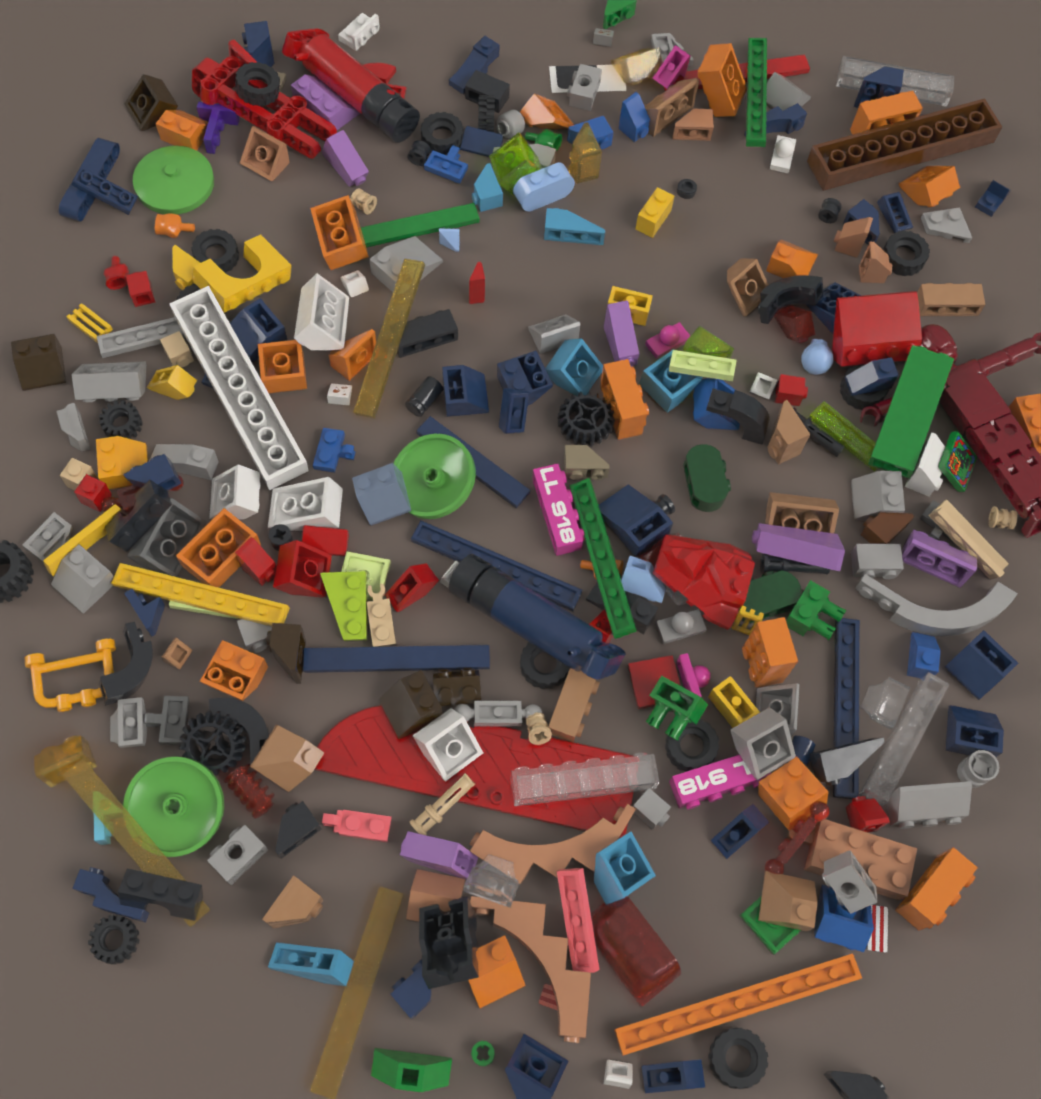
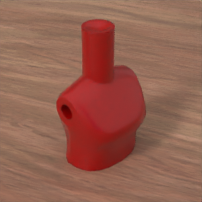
M113 256L111 258L112 266L104 270L106 286L111 290H117L127 285L126 275H129V270L126 264H120L118 256Z

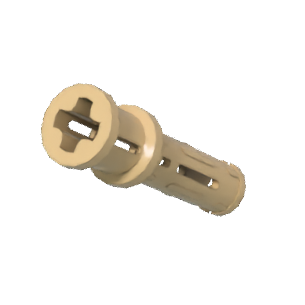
M465 773L433 805H426L425 811L415 820L412 819L410 824L419 834L427 836L426 832L436 823L442 821V815L476 784ZM459 788H461V790H459L447 803H445V801H446L455 791H457ZM429 817L430 819L424 825H422V823Z

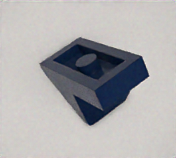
M992 180L975 208L992 217L1009 195L1011 189Z
M133 589L125 592V596L151 636L156 635L165 607L161 597L147 603L141 593L136 595Z

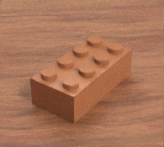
M823 818L817 822L813 841L809 846L805 871L822 876V873H824V861L851 850L875 884L877 894L895 900L908 897L917 848Z

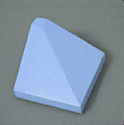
M440 228L439 243L455 252H459V229Z

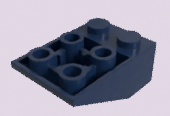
M835 282L823 289V295L816 306H807L827 329L834 334L837 298L861 295Z
M261 298L243 308L230 322L251 363L259 359L258 344L288 340L284 325Z
M629 484L599 504L603 520L635 557L663 539L666 534H670L673 525L671 519L657 504Z

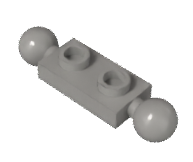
M474 701V709H471L466 704L457 705L454 709L464 716L466 722L474 718V726H521L522 718L526 719L529 715H533L536 712L542 713L541 708L535 704H530L525 709H522L521 701Z

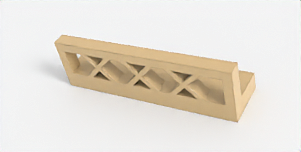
M944 500L928 515L961 550L967 551L970 555L977 558V567L990 580L1000 578L1005 573L1003 569L1009 563L948 500Z

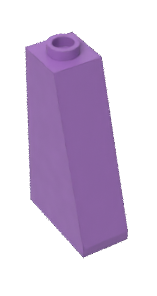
M758 523L757 530H754L752 534V543L755 544L757 552L835 571L841 570L845 549L838 534Z

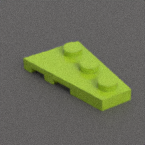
M366 571L320 573L343 640H367Z

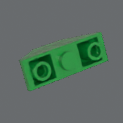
M375 1048L371 1076L394 1089L425 1092L449 1086L452 1058Z

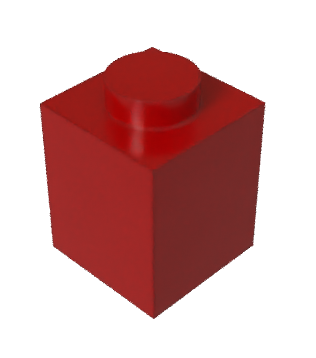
M147 271L126 275L130 296L135 307L156 303Z
M780 374L776 383L774 403L783 404L784 401L788 400L790 405L800 406L802 399H806L808 394V387L805 386L806 378Z
M87 474L74 491L81 504L98 512H101L112 496L106 483Z

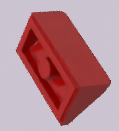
M477 262L469 280V304L484 303L485 275L481 262Z
M304 525L303 543L330 555H346L349 541L348 530Z

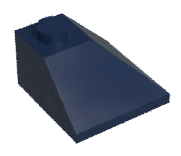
M523 1034L505 1068V1072L516 1099H551L569 1061L526 1034Z

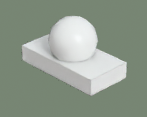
M777 135L769 169L789 173L796 139Z

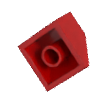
M298 540L280 545L273 588L290 595L326 597V589L320 573L330 572L332 555Z

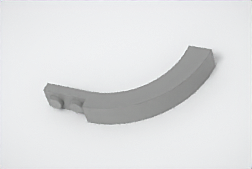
M866 574L855 588L863 597L872 599L882 609L891 611L893 615L890 621L914 632L933 636H953L977 630L995 619L1009 606L1018 594L997 582L990 588L986 596L974 605L958 610L942 611L916 605Z

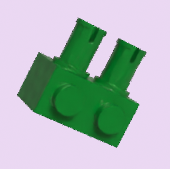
M810 580L789 614L786 623L789 629L801 636H804L807 630H812L829 640L836 628L819 619L817 614L822 612L840 622L846 609L829 601L828 595L830 591Z
M661 675L649 695L655 700L654 703L656 705L645 722L659 730L667 713L674 712L675 717L667 731H665V734L678 741L688 723L692 722L697 725L708 704L700 696Z

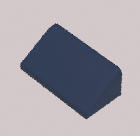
M466 126L460 150L493 158L494 147H502L503 135Z
M503 389L499 428L505 434L524 432L529 400L528 391Z

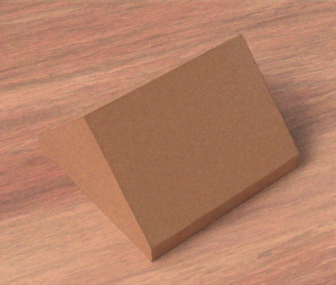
M252 126L240 164L266 179L274 181L290 163L287 146L284 142Z
M417 869L410 891L406 920L419 922V908L438 904L443 912L450 911L448 902L462 898L465 879Z

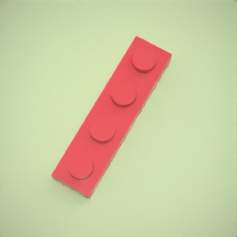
M583 868L561 869L557 871L572 970L595 973L600 969Z

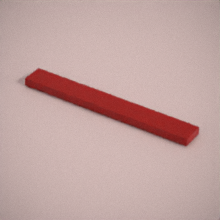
M805 54L767 60V79H770L774 72L786 77L807 74L810 71ZM741 63L739 66L744 81L747 82V63ZM698 70L686 71L685 77L679 75L673 84L675 85L681 80L697 78L699 80L698 89H703L701 80L698 78Z

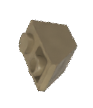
M565 445L564 472L566 478L572 480H580L582 478L602 480L608 478L609 464L587 445Z

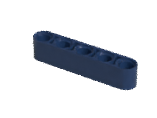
M97 138L81 166L106 179L118 159L120 153L119 143ZM70 184L59 204V215L81 222L89 211L95 197Z

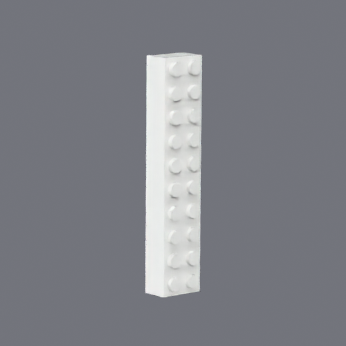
M207 286L170 303L174 317L268 489L271 490L308 472L307 461L210 287Z

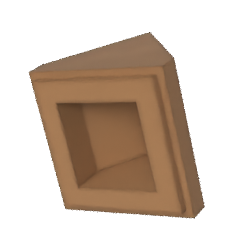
M175 637L163 654L162 659L164 662L180 670L193 650Z

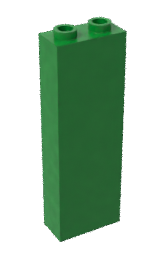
M912 345L868 465L885 471H901L903 477L911 478L954 358L949 357L945 353L930 351L923 346Z

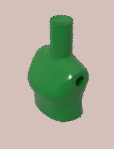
M544 129L539 134L526 132L525 139L534 141L535 144L549 146L557 151L562 143V134Z

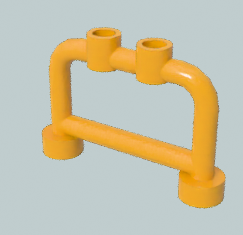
M102 639L95 643L96 653L45 663L44 654L35 653L25 656V667L31 669L35 701L45 708L57 707L58 712L72 710V704L81 702L83 707L96 705V699L102 697L100 688L84 689L75 694H61L56 696V698H46L43 694L41 673L103 661L104 675L114 673L111 652L116 650L115 640Z

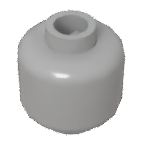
M509 110L501 114L497 119V131L507 139L522 133L525 128L522 114L517 110Z

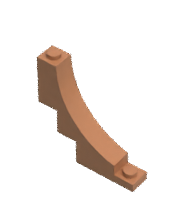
M627 804L625 809L620 806L613 818L617 821L615 825L603 818L580 835L547 845L513 843L495 837L483 830L481 834L477 832L469 845L472 846L470 852L519 884H522L534 863L558 878L557 871L566 869L572 858L595 873L596 853L619 839L636 809Z
M471 896L470 903L475 914L489 916V912H494L493 926L517 939L530 951L543 968L556 1000L559 1021L558 1036L564 1037V1042L579 1043V1039H585L591 973L565 970L568 938L543 935L546 904Z

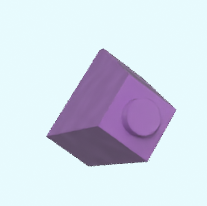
M344 130L327 138L322 154L349 187L354 184L358 186L364 183L369 171Z
M628 300L607 304L604 331L614 361L628 359L631 367L637 365L639 350Z
M409 831L401 844L400 856L408 861L471 881L478 857L461 844Z

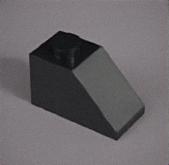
M303 801L299 804L296 802L290 805L282 816L275 849L281 859L322 830Z
M827 1071L824 1074L843 1099L889 1098L884 1092L885 1086L875 1076L841 1071Z

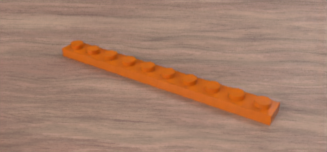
M852 953L614 1029L621 1054L624 1056L862 979V976Z

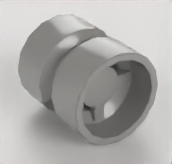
M978 750L960 762L957 768L958 778L961 782L971 781L972 788H978L997 776L1000 768L999 762L992 753Z

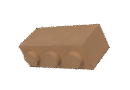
M926 283L921 284L917 292L920 316H979L986 305L982 284Z
M570 668L548 726L552 736L574 742L576 736L581 737L585 726L581 721L583 715H589L592 703L588 701L591 694L596 695L600 684L599 681L587 676L582 671L577 672Z

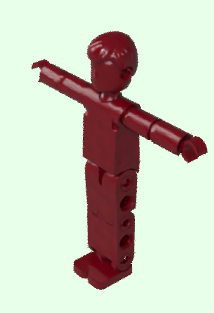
M929 324L921 328V346L930 351L945 353L949 357L954 358L940 397L941 405L962 436L966 435L969 445L993 476L1017 513L1022 518L1026 519L1029 517V520L1025 522L1021 529L1025 538L1040 533L1041 455L1034 447H1030L1032 442L1015 417L1010 413L1011 410L986 377L1034 356L1033 353L1041 354V345L1036 343V341H1041V333H1036L1032 338H1026L978 360L971 359L957 366L955 365L958 358L957 346L950 333L940 325ZM893 397L874 404L873 407L864 408L861 412L860 422L862 423L864 416L868 414L873 415L876 419L874 427L879 422H883Z

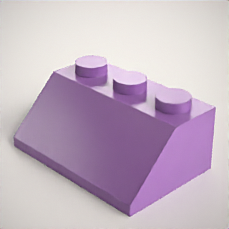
M304 75L291 84L292 95L305 98L307 101L306 108L331 122L337 130L360 114L317 77Z
M913 530L906 539L901 551L904 563L959 588L977 570L976 557L970 555L967 551L951 547L944 541L931 538L921 531Z

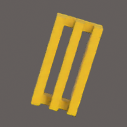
M82 303L79 305L78 310H73L74 314L66 316L69 322L96 343H98L97 335L76 320L78 317L100 335L108 334L113 330L111 325ZM83 313H85L87 316H89L91 319H93L96 323H98L100 326H102L105 330L101 329L98 325H96L94 322H92L90 319H88L85 315H83Z
M742 606L731 628L750 636L757 622L762 621L764 613L760 612L757 616L754 615L755 610L751 609L749 612H746V607ZM745 617L742 626H738L741 619ZM753 620L754 623L751 626L750 630L746 629L749 622Z

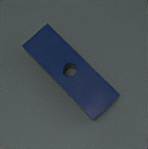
M82 166L79 168L71 184L127 215L130 214L138 198L133 193Z

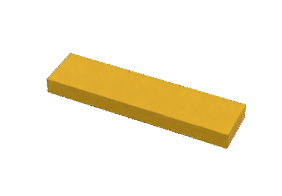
M116 504L45 558L43 562L47 571L54 576L61 560L78 544L87 550L107 534L105 526L121 509Z

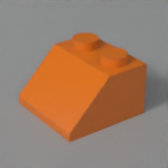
M166 110L156 122V127L162 141L174 146L189 147L196 151L204 142L203 139L208 125V121L182 110Z
M926 166L899 183V187L917 205L927 207L938 205L940 200L952 196L953 192L960 188L955 166Z
M505 935L478 948L476 957L478 960L479 977L467 981L479 1009L526 986Z

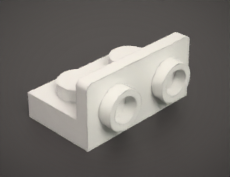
M361 13L338 34L339 41L357 51L361 46L365 45L370 37L379 31V16L374 14L370 18Z

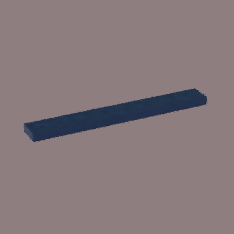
M421 520L411 537V542L459 563L467 555L475 554L493 565V567L498 568L553 603L570 611H574L583 591L580 588Z
M842 618L840 622L835 620L833 747L859 741L860 620ZM859 767L849 777L841 778L839 784L833 785V797L843 799L859 797Z
M489 645L304 648V673L461 670L468 667L475 670L490 669Z

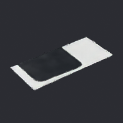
M623 64L588 65L602 69L601 83L597 92L626 91ZM549 66L552 93L568 92L569 85L573 86V73L578 71L579 66Z

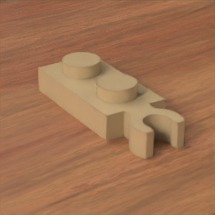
M380 584L381 591L377 594L372 592L371 585L368 586V594L373 598V601L367 602L373 647L396 645L390 600L382 598L385 595L384 584Z

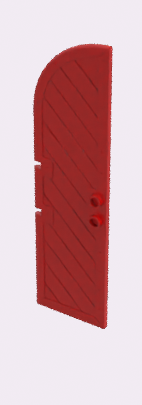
M381 705L358 711L343 719L323 737L317 748L324 752L314 769L317 771L440 798L466 773L476 785L471 787L459 799V803L582 831H587L603 818L615 825L617 821L613 818L620 806L624 809L627 804L631 806L640 759L637 756L552 737L544 744L535 745L529 741V738L527 740L520 738L521 730L503 726H474V728L470 727L483 754L447 781H444L423 755L413 737L415 733L398 740ZM461 788L455 791L447 800H450ZM628 824L626 825L625 829L623 830L619 838L626 834Z

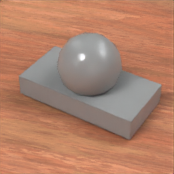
M699 609L687 613L679 612L673 617L656 621V627L663 644L701 634L707 630Z

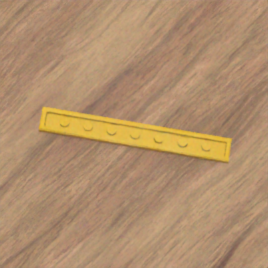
M123 563L119 564L111 582L115 587L127 590L133 589L138 593L161 597L162 599L272 626V623L284 624L290 609L286 604Z

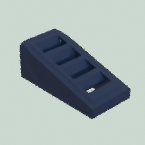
M900 192L882 196L877 201L894 234L895 232L913 228ZM903 222L905 225L898 226L897 223Z

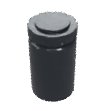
M428 376L410 396V399L405 402V405L412 414L422 417L425 411L443 392L444 388L438 380Z

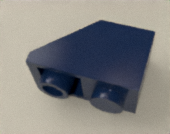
M165 454L154 456L149 462L135 466L124 474L125 478L133 486L140 488L149 479L167 491L182 484L171 460Z
M422 959L411 969L414 972L407 979L404 977L400 978L392 986L394 991L391 993V996L411 1020L431 1002L432 989H428L422 977Z

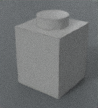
M650 788L646 790L633 806L636 809L634 814L652 830L657 824L662 827L670 818V815L667 813L671 806Z

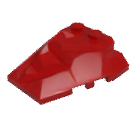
M666 534L662 541L653 574L673 592L679 591L688 599L686 603L691 607L693 605L698 607L704 613L703 617L707 621L728 630L735 621L739 608L746 601L755 562L751 560L750 553L731 544Z

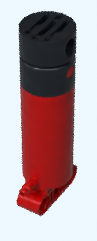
M314 28L287 32L282 48V53L295 61H302L303 66L395 143L403 142L411 136L419 123L420 112L330 39V35L326 31Z

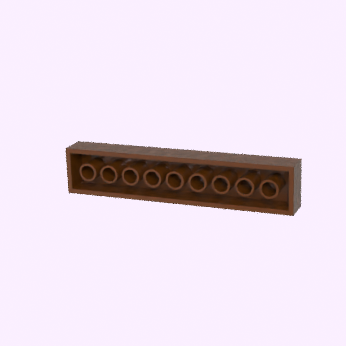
M984 98L813 145L807 163L822 190L825 191L994 143L1002 129V125Z

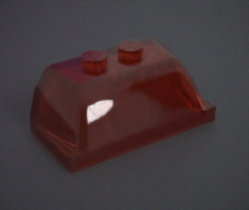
M626 896L607 905L603 903L591 913L596 948L641 1007L681 975V968L677 959L629 897Z

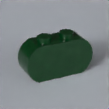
M707 444L696 445L688 451L683 464L691 505L703 512H713L724 504L728 492L731 491L730 480L726 479L725 476L726 462L722 460L720 451L715 447Z
M769 571L763 574L761 578H751L746 601L743 604L746 607L745 611L749 612L753 609L755 610L754 615L757 616L760 612L764 613L762 620L791 611L801 596L800 583L795 576L786 571L776 573Z

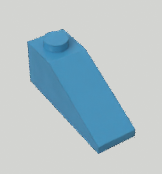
M547 208L544 240L595 245L604 244L605 229L568 210Z
M276 942L268 968L325 984L347 986L354 961L341 950Z

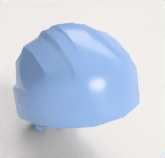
M811 339L810 345L802 353L801 362L803 368L809 374H823L832 366L833 353L827 346L828 343L823 339Z

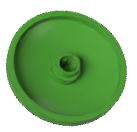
M167 146L152 151L138 163L133 174V186L138 199L148 209L161 214H182L196 209L208 199L214 187V174L209 161L200 152L185 146Z
M429 434L413 440L402 449L393 463L403 474L412 510L408 513L422 519L441 518L457 510L467 500L475 483L476 469L472 455L459 440L445 434Z
M179 756L161 758L143 767L131 780L123 803L125 824L132 838L145 850L165 857L183 856L204 846L218 830L224 813V796L216 776L202 763L191 758Z

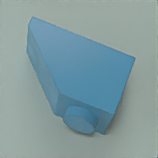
M490 163L485 165L474 183L472 200L475 205H478L480 212L503 206V192Z

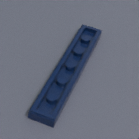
M431 416L416 430L417 435L420 437L429 434H445L459 440L473 457L476 469L475 478L515 508L530 494V490Z

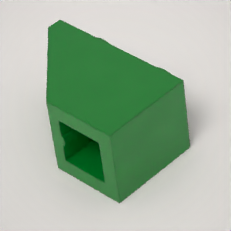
M607 0L603 28L606 30L634 16L637 1Z

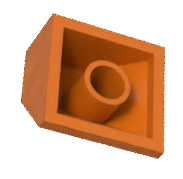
M533 94L520 111L524 116L525 123L530 127L568 130V127L574 125L555 101L537 94Z
M780 240L770 258L766 271L781 278L809 275L818 254Z
M371 329L345 341L342 350H332L329 355L331 367L350 381L378 354L375 331Z

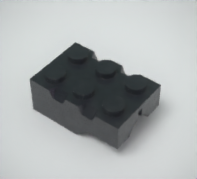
M468 896L449 901L450 911L443 912L438 904L419 908V943L422 952V977L428 989L479 977L478 960L476 957L478 942L475 934L477 930V916Z

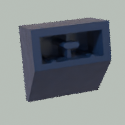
M267 21L244 24L245 32H242L244 45H248L244 49L257 62L272 67L275 62Z
M884 66L865 76L853 107L859 108L860 103L899 94L902 88L904 70Z
M537 351L497 363V378L502 389L509 388L528 391V405L533 404L553 387Z
M465 365L442 367L447 417L489 413L485 374Z
M983 630L945 668L971 694L980 700L1019 663Z
M952 705L948 706L945 751L971 755L978 750H985L992 753L995 757L1003 753L1004 730L996 714Z

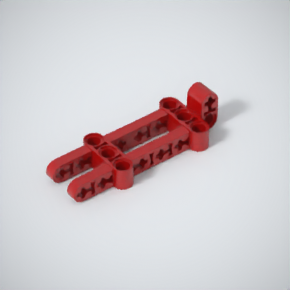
M229 56L220 64L210 58H204L192 69V90L201 98L204 104L214 105L219 103L310 159L315 158L321 152V146L315 139L297 129L298 126L323 141L337 133L336 127L331 122L306 108L307 101L301 96L296 95L289 98L279 92L278 98L273 103L266 105L276 111L274 114L261 106L251 105L240 99L236 91L232 89L236 84V72L239 67H242V62L237 57ZM261 80L248 81V85L254 88H265L268 86Z

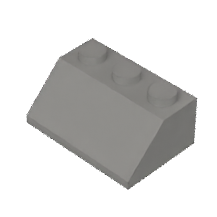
M146 361L81 364L71 374L75 400H83V402H94L96 399L116 401L118 398H126L129 401L138 400L145 392Z
M971 781L897 788L885 797L891 826L899 825L900 829L914 827V824L923 823V827L936 826L938 822L945 821L947 825L962 823L961 820L969 816L972 792Z

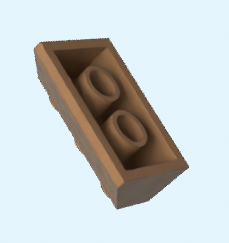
M697 78L681 80L675 85L669 86L664 93L657 95L653 101L644 105L650 117L648 132L654 137L694 107L699 84Z
M770 492L765 524L834 533L839 507L836 501L832 499Z

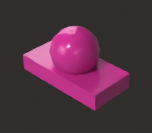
M679 322L673 326H664L659 334L646 340L645 345L655 358L659 359L673 349L675 350L691 340V336Z
M688 653L679 656L676 664L685 689L702 697L699 688H703L710 683V671L703 665L692 667Z

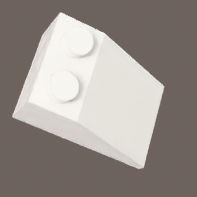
M330 477L274 488L272 490L268 528L271 529L278 524L286 525L290 531H303L304 525L339 528L343 488Z

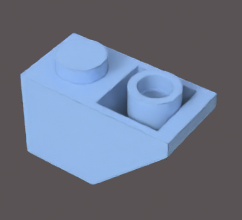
M629 556L622 577L625 591L645 597L649 601L662 603L666 588L662 581L653 574L654 567L652 563Z

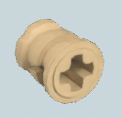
M360 188L356 189L350 198L353 205L363 210L367 215L375 209L377 204L375 196H370L369 193L364 192Z
M996 506L992 507L989 514L990 528H994L996 525L998 528H1015L1017 523L1016 511L1008 512L1007 509L999 510Z
M536 712L526 718L528 738L531 743L541 745L551 739L552 733L548 728L544 714Z

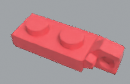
M337 810L336 815L323 813L322 824L323 826L334 827L333 832L338 833L340 836L388 842L392 817L350 810Z

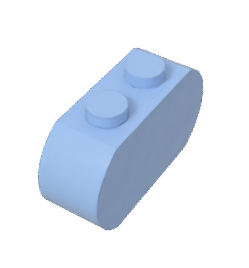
M558 162L520 178L514 186L513 193L525 211L531 212L565 198L573 190L575 181L565 165Z

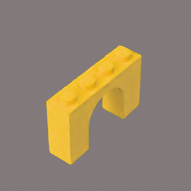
M261 234L244 242L243 257L258 271L253 277L246 279L231 277L224 273L211 259L193 266V282L200 289L209 286L224 313L290 280L291 264Z

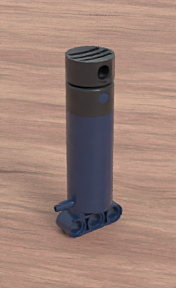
M475 554L467 555L452 574L448 587L449 592L577 672L582 671L587 676L600 680L614 675L626 655V652L617 645L603 642L601 631L498 568L493 567V565Z

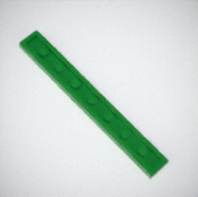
M748 38L746 147H766L767 38Z
M588 478L569 485L581 528L584 531V538L612 634L617 639L637 632L592 482Z

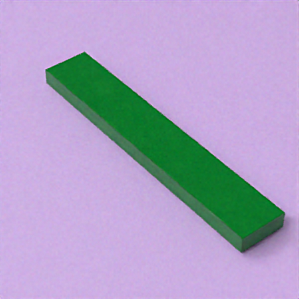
M470 203L360 228L367 248L414 236L439 232L440 228L453 229L480 223V218L475 203Z

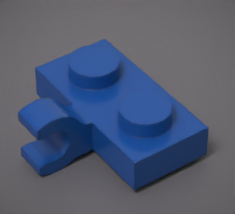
M452 145L447 156L432 151L424 164V169L460 184L468 170V164L458 160L460 148Z
M323 428L313 462L315 470L335 473L339 458L354 460L356 454L354 446L343 445L344 431Z

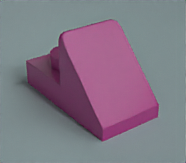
M675 45L653 79L668 89L669 86L674 84L679 75L685 77L691 56Z

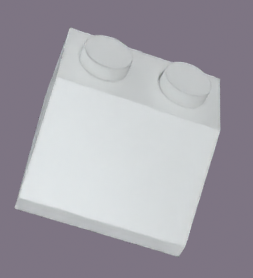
M931 432L923 444L911 478H908L905 487L928 497L934 490H939L943 481L940 478L943 472L938 466L945 446L935 433Z
M238 464L212 478L209 519H213L223 508L238 519H246L258 513L260 505V472Z
M452 708L413 735L423 755L444 781H447L483 754L464 716Z

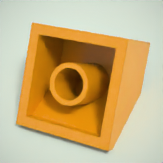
M120 436L96 439L98 479L106 483L109 489L133 486L125 478L124 474L129 472L131 468L148 462L146 443Z

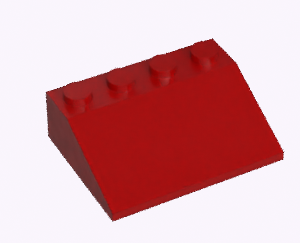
M916 291L837 298L832 353L833 360L840 366L868 364L871 361L891 357L893 361L907 360L912 345H922L918 293Z

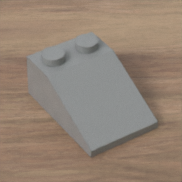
M416 236L386 246L370 258L371 274L399 298L443 263V260Z

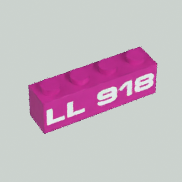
M559 464L533 469V484L556 556L582 550L583 541H585L584 531L578 527L579 516L577 510L573 509L571 505L573 498L570 489L567 490L565 486L567 480L564 470H560Z
M737 755L672 776L669 783L679 809L686 807L687 810L700 806V802L707 799L709 802H715L722 799L723 794L730 792L731 795H736L745 791L744 787L753 785V788L759 787V781L770 775L771 772L757 780L741 756Z

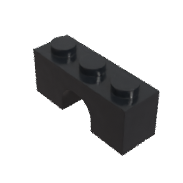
M150 479L135 494L136 504L133 510L128 515L119 511L105 526L109 542L126 552L172 505L168 491Z
M128 868L118 890L120 905L146 910L147 904H157L167 908L170 911V916L193 921L196 920L203 900L201 884Z

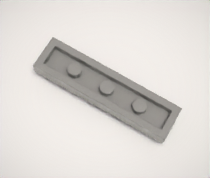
M173 317L97 336L101 356L106 358L161 344L160 339L180 331L183 338L186 337L176 318Z

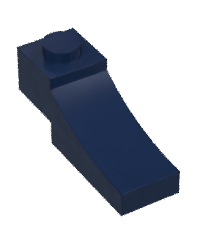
M487 36L481 38L473 46L472 52L463 65L449 79V85L464 95L465 85L475 70L487 73V67L499 57L500 45Z
M798 103L784 111L779 106L766 112V134L773 132H786L790 134L793 131L800 130L805 124L807 112Z
M90 867L88 871L79 870L72 889L94 896L95 899L92 906L146 923L149 912L143 909L120 905L119 896L108 885L110 879L103 876L104 871Z

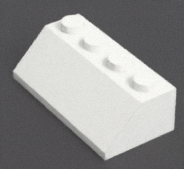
M318 273L301 288L294 339L310 350H342L345 343L349 296Z

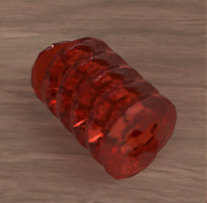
M247 764L232 771L225 778L224 783H228V788L234 790V795L237 798L240 797V803L246 805V810L252 812V817L256 819L271 809L274 804L271 800L275 794L273 792L268 795L265 794L269 786L266 785L260 788L259 786L263 779L259 778L254 781L253 779L257 772L253 771L248 774L251 767L250 764Z

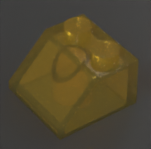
M657 47L643 48L611 60V64L624 83L636 85L641 83L645 77L652 79L663 64L660 49Z
M588 122L583 124L573 141L572 152H570L571 164L568 166V170L577 184L599 178L602 151Z
M81 735L71 736L58 746L46 747L41 750L40 754L34 756V772L36 777L50 787L97 767L88 741Z

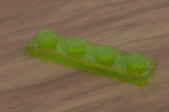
M823 401L810 414L809 418L836 441L845 445L848 451L875 472L878 468L870 466L868 463L876 443L828 403Z

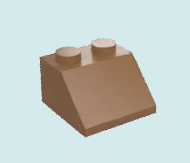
M788 400L782 404L774 422L767 447L770 456L776 460L778 465L800 455L810 436V433Z

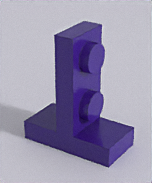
M198 101L197 111L199 118L208 121L203 139L206 152L215 154L216 147L220 145V132L224 131L225 124L238 126L239 115L220 104L207 105Z

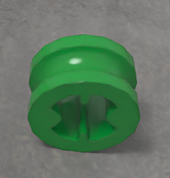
M487 1041L477 1042L472 1048V1059L479 1066H488L495 1057L493 1046ZM481 1046L482 1049H484V1046L489 1048L488 1055L490 1057L486 1061L484 1058L482 1061L477 1059L479 1055L477 1049Z

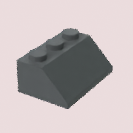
M170 498L172 502L170 508L132 546L127 557L146 569L177 577L182 566L176 555L203 529L206 521L173 498Z

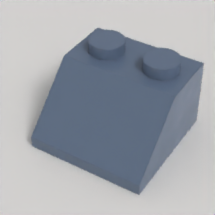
M393 463L352 478L356 497L371 526L412 511L403 474Z

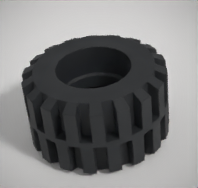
M3 540L0 543V565L10 564L8 572L0 578V603H3L4 599L10 602L13 601L15 596L17 598L21 597L20 593L23 590L26 592L29 589L27 584H32L33 578L31 575H34L33 565L28 557L13 542L10 544L7 540Z

